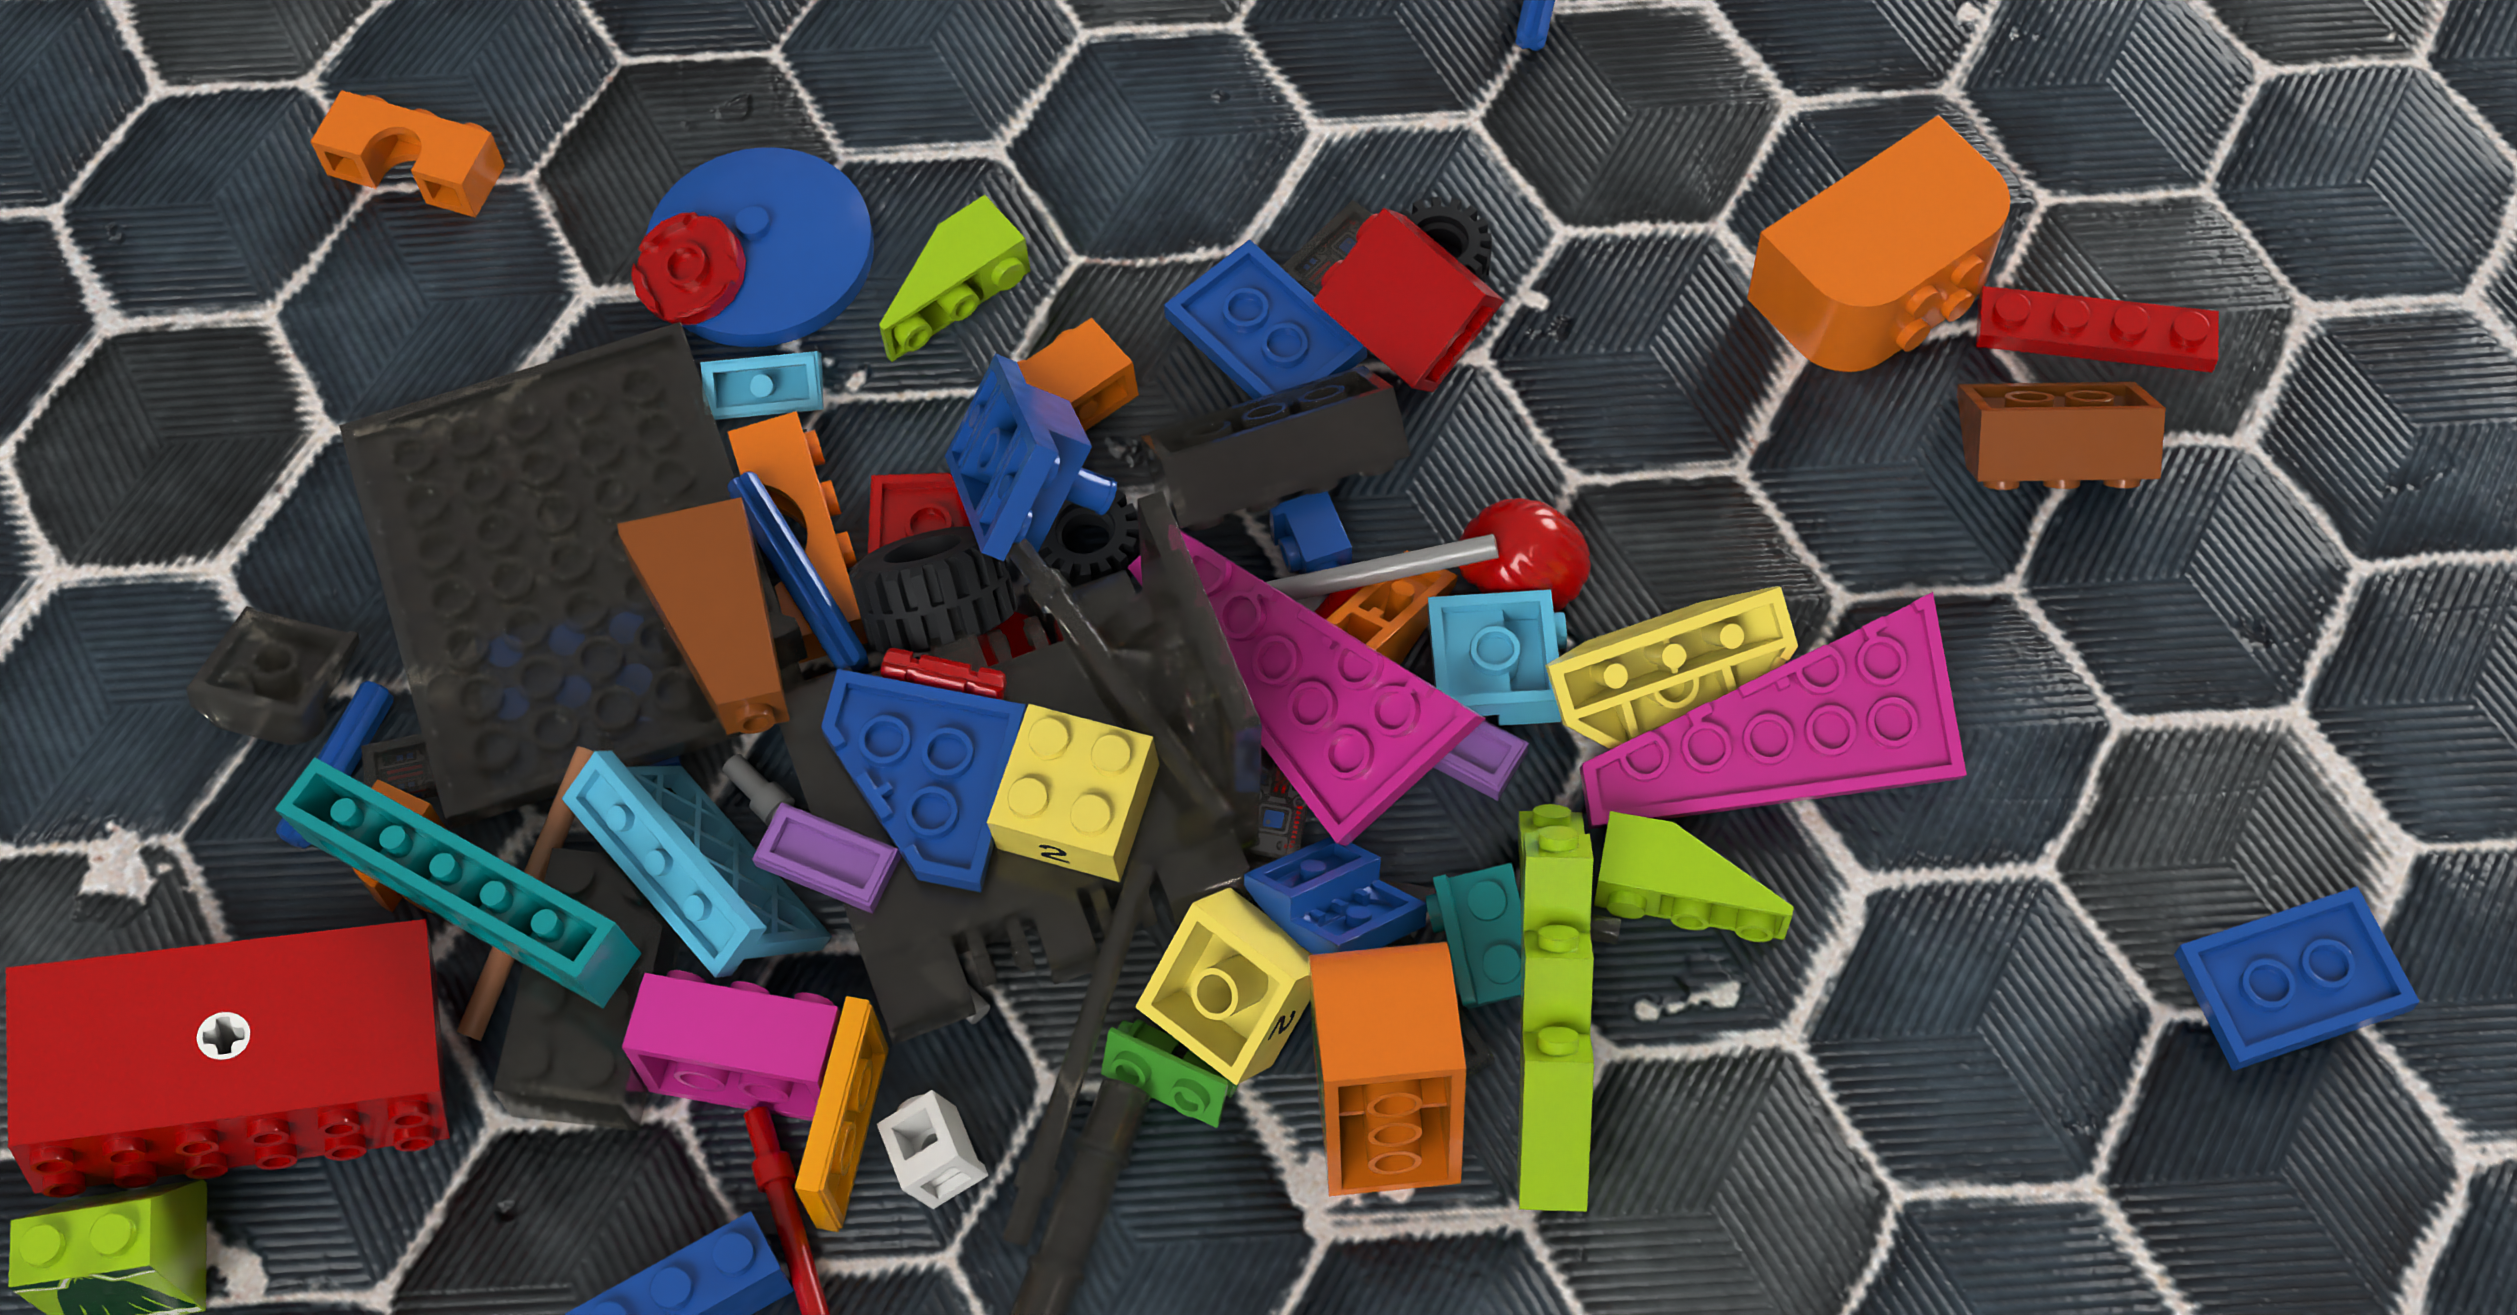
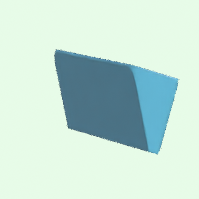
M820 352L700 362L706 421L783 414L795 411L824 410L822 358Z

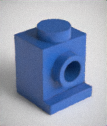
M1326 488L1269 507L1271 539L1274 546L1279 545L1282 559L1289 573L1298 571L1301 575L1352 564V546Z

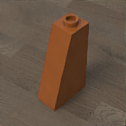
M742 497L617 524L619 536L631 568L726 734L737 732L746 734L760 733L770 729L774 724L790 721L752 530Z

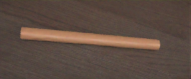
M580 746L576 747L524 870V873L546 885L576 816L561 798L594 753V751ZM492 946L456 1032L481 1041L515 958Z

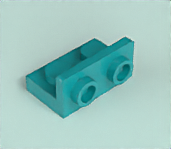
M1512 863L1450 878L1446 874L1433 877L1436 893L1425 896L1434 934L1446 932L1451 953L1450 958L1456 995L1461 996L1462 1004L1469 1009L1520 997L1521 904Z

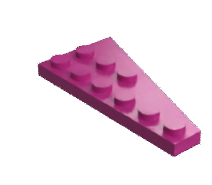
M1170 526L1128 566V569L1337 844L1349 845L1486 719L1175 527Z
M1933 592L1885 617L1882 616L1862 626L1860 629L1828 645L1825 644L1710 703L1707 702L1694 708L1685 715L1661 727L1645 732L1582 763L1579 768L1589 829L1607 827L1610 811L1662 820L1952 781L1965 777L1967 775Z

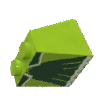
M200 1179L70 1199L11 1220L8 1288L47 1315H183L206 1311L207 1183Z

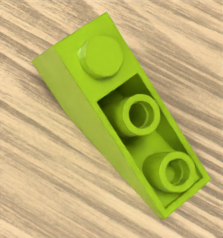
M986 195L978 198L938 224L882 318L879 327L886 355L891 362L907 352L920 349L929 341L931 336L952 322L967 318L975 311L978 305L1001 290L1005 291L1013 288L1021 281L1024 275L1031 271L1025 237Z
M1610 811L1594 906L1607 908L1611 914L1627 919H1637L1644 915L1670 919L1674 925L1687 930H1704L1708 927L1735 931L1739 937L1754 942H1767L1773 938L1785 939L1794 906L1676 823Z

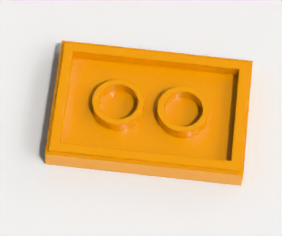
M848 996L845 998L795 1184V1190L815 1227L839 1232V1229L843 1228L889 1051L874 1009L869 1000Z

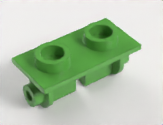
M1137 1019L1133 1024L1123 1020L1118 1029L1113 1027L1109 1029L1101 1070L1102 1075L1117 1081L1125 1088L1139 1091L1171 1106L1183 1115L1194 1117L1216 1128L1219 1126L1226 1096L1232 1097L1238 1085L1233 1084L1190 1049L1183 1059L1174 1056L1180 1042L1173 1036L1147 1025L1145 1021Z

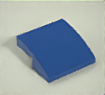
M1331 836L1244 874V886L1256 903L1282 930L1313 955L1381 948L1426 926V902L1379 880L1380 856L1353 843L1347 846L1337 844Z

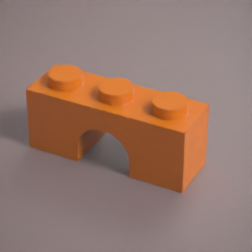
M343 90L340 91L310 141L328 176L377 189L384 175L392 167L402 162L416 161L411 172L426 204L475 218L505 167L492 133L477 124H460L439 118L424 109L411 110L389 104L375 95L361 96Z

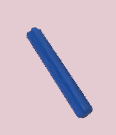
M748 471L739 477L733 478L727 485L731 499L742 497L753 535L836 670L841 669L852 672L862 670L869 663L865 648L757 474Z

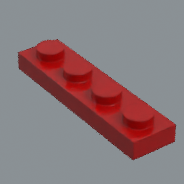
M1982 286L1978 298L1976 347L2213 373L2218 362L2219 311Z

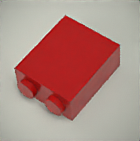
M1383 207L1380 213L1373 214L1361 225L1356 234L1358 242L1345 259L1334 263L1324 274L1321 280L1322 289L1313 301L1409 386L1433 393L1505 300L1408 217Z

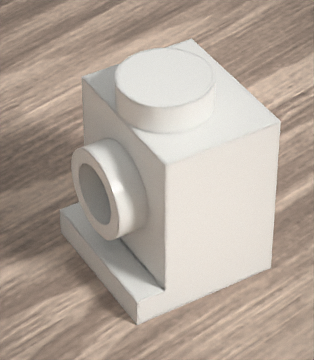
M933 1090L924 1095H917L907 1099L898 1107L897 1112L877 1123L902 1190L932 1209H935L989 1176L985 1165L977 1159L957 1107Z

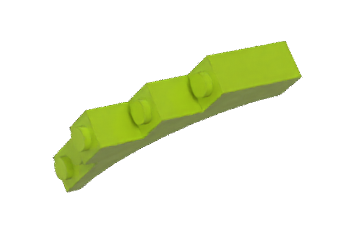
M1545 804L1536 806L1533 811H1519L1518 816L1521 904V1037L1517 1163L1519 1210L1587 1212L1594 1059L1590 1036L1594 964L1590 936L1593 852L1590 834H1585L1582 812H1571L1569 808L1561 805Z

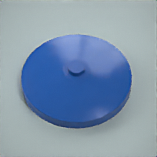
M775 147L752 148L731 152L716 157L693 169L673 185L661 199L651 217L646 232L647 235L661 221L675 215L695 212L698 216H713L720 219L740 240L746 258L744 281L734 300L713 318L696 325H681L704 339L737 347L779 345L805 337L829 324L859 294L870 272L874 253V237L868 210L863 197L850 179L839 169L816 156L792 149Z

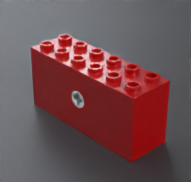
M426 919L6 968L8 1148L34 1194L43 1193L48 1197L65 1198L83 1193L88 1186L114 1183L122 1188H140L155 1183L157 1177L185 1174L190 1178L208 1179L221 1176L228 1171V1168L256 1164L261 1169H283L296 1164L297 1159L325 1155L326 1158L331 1160H351L363 1156L368 1149L394 1146L395 1149L400 1151H419L433 1146L436 1140L450 1139L437 976Z

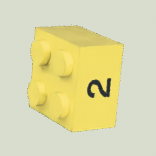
M1028 704L987 820V825L996 848L1120 882L1159 767L1153 736Z
M1229 887L1192 903L1135 1008L1233 1084L1238 1085L1271 1067L1311 999L1308 956L1313 954L1301 947L1268 915Z

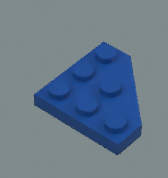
M837 669L821 728L825 739L918 880L982 892L994 846V840L987 825V820L1026 712L1025 704Z

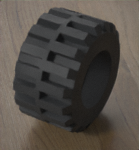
M971 526L928 531L892 542L865 556L850 569L851 572L849 573L868 644L872 649H877V651L887 652L890 648H898L919 653L963 643L993 630L1012 616L1018 607L1006 559L1001 561L981 553Z

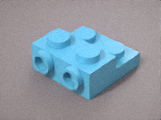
M1551 590L1428 597L1427 610L1434 687L1481 716L1498 715L1499 726L1561 722L1560 712L1545 665L1559 657L1558 649H1566L1567 629L1564 612L1554 613Z

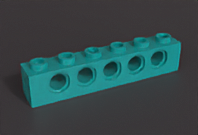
M315 757L275 808L307 842L601 1008L605 1007L642 954L614 921Z

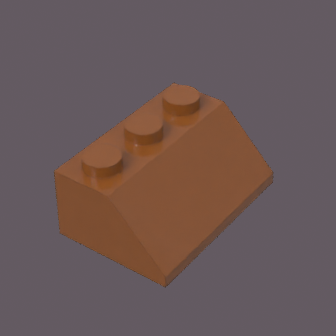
M2136 382L1958 384L1957 386L1965 465L1978 482H1983V486L1986 488L2011 490L2019 488L2020 481H2043V485L2049 488L2073 489L2080 486V480H2103V484L2109 487L2135 488L2140 486L2141 479H2161L2166 408Z

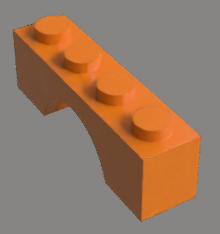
M797 411L728 431L740 475L748 471L756 473L780 513L794 519L806 530L808 535L804 552L861 644L868 643L847 569L853 567L857 560L848 532L835 534L830 517L842 514L832 481L828 480L819 483L814 468L815 466L825 464L815 429L803 433ZM781 581L774 587L799 664L826 656L825 650Z

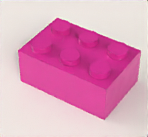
M681 970L668 971L667 976L644 973L622 1048L649 1092L747 1110L759 1106H767L771 1114L813 1121L841 1013L838 1006H833L832 1001L817 994L797 993L794 999L770 995L767 989L749 982H732L730 988L707 984L700 976Z

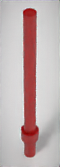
M759 1106L752 1108L743 1115L756 1160L751 1163V1168L758 1191L767 1195L801 1315H830L792 1188V1184L797 1180L790 1154L781 1150L769 1107Z

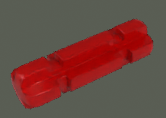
M898 648L888 649L881 665V677L999 700H1003L1007 684L1006 676L1000 670L980 667L979 671L976 672L971 670L972 664L922 654L920 659L913 658L912 651Z

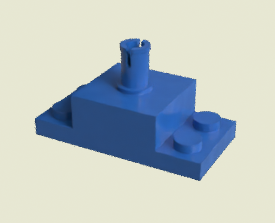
M996 353L945 454V459L981 553L1004 561L1013 543L1039 552L1065 500L1093 510L1096 514L1104 515L1115 498L1117 482L1112 477H1105L1082 468L1092 445L1071 402L1027 384L1017 362Z

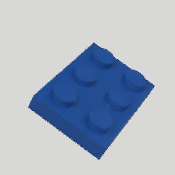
M1250 239L1164 304L1165 318L1280 425L1367 358V348L1313 301L1315 298Z
M2358 886L2181 944L2174 953L2232 1071L2410 1012L2420 1002Z

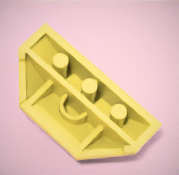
M1779 586L1699 602L1587 640L1546 664L1545 667L1563 725L1611 750L1784 665L1786 661L1789 662L1798 647V643L1782 589Z

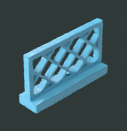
M595 751L561 798L715 978L732 976L744 959L823 950L832 938V935L778 875L756 867L752 860L756 849L682 766L626 767L613 751ZM665 788H671L676 794L670 792Z

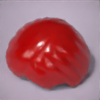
M1525 498L1505 499L1484 508L1478 516L1473 518L1467 524L1463 535L1458 540L1461 541L1490 534L1495 535L1499 558L1458 566L1463 578L1470 584L1476 585L1482 594L1551 590L1553 610L1558 612L1566 607L1570 601L1576 599L1583 584L1587 582L1590 575V552L1583 534L1568 517L1544 502Z

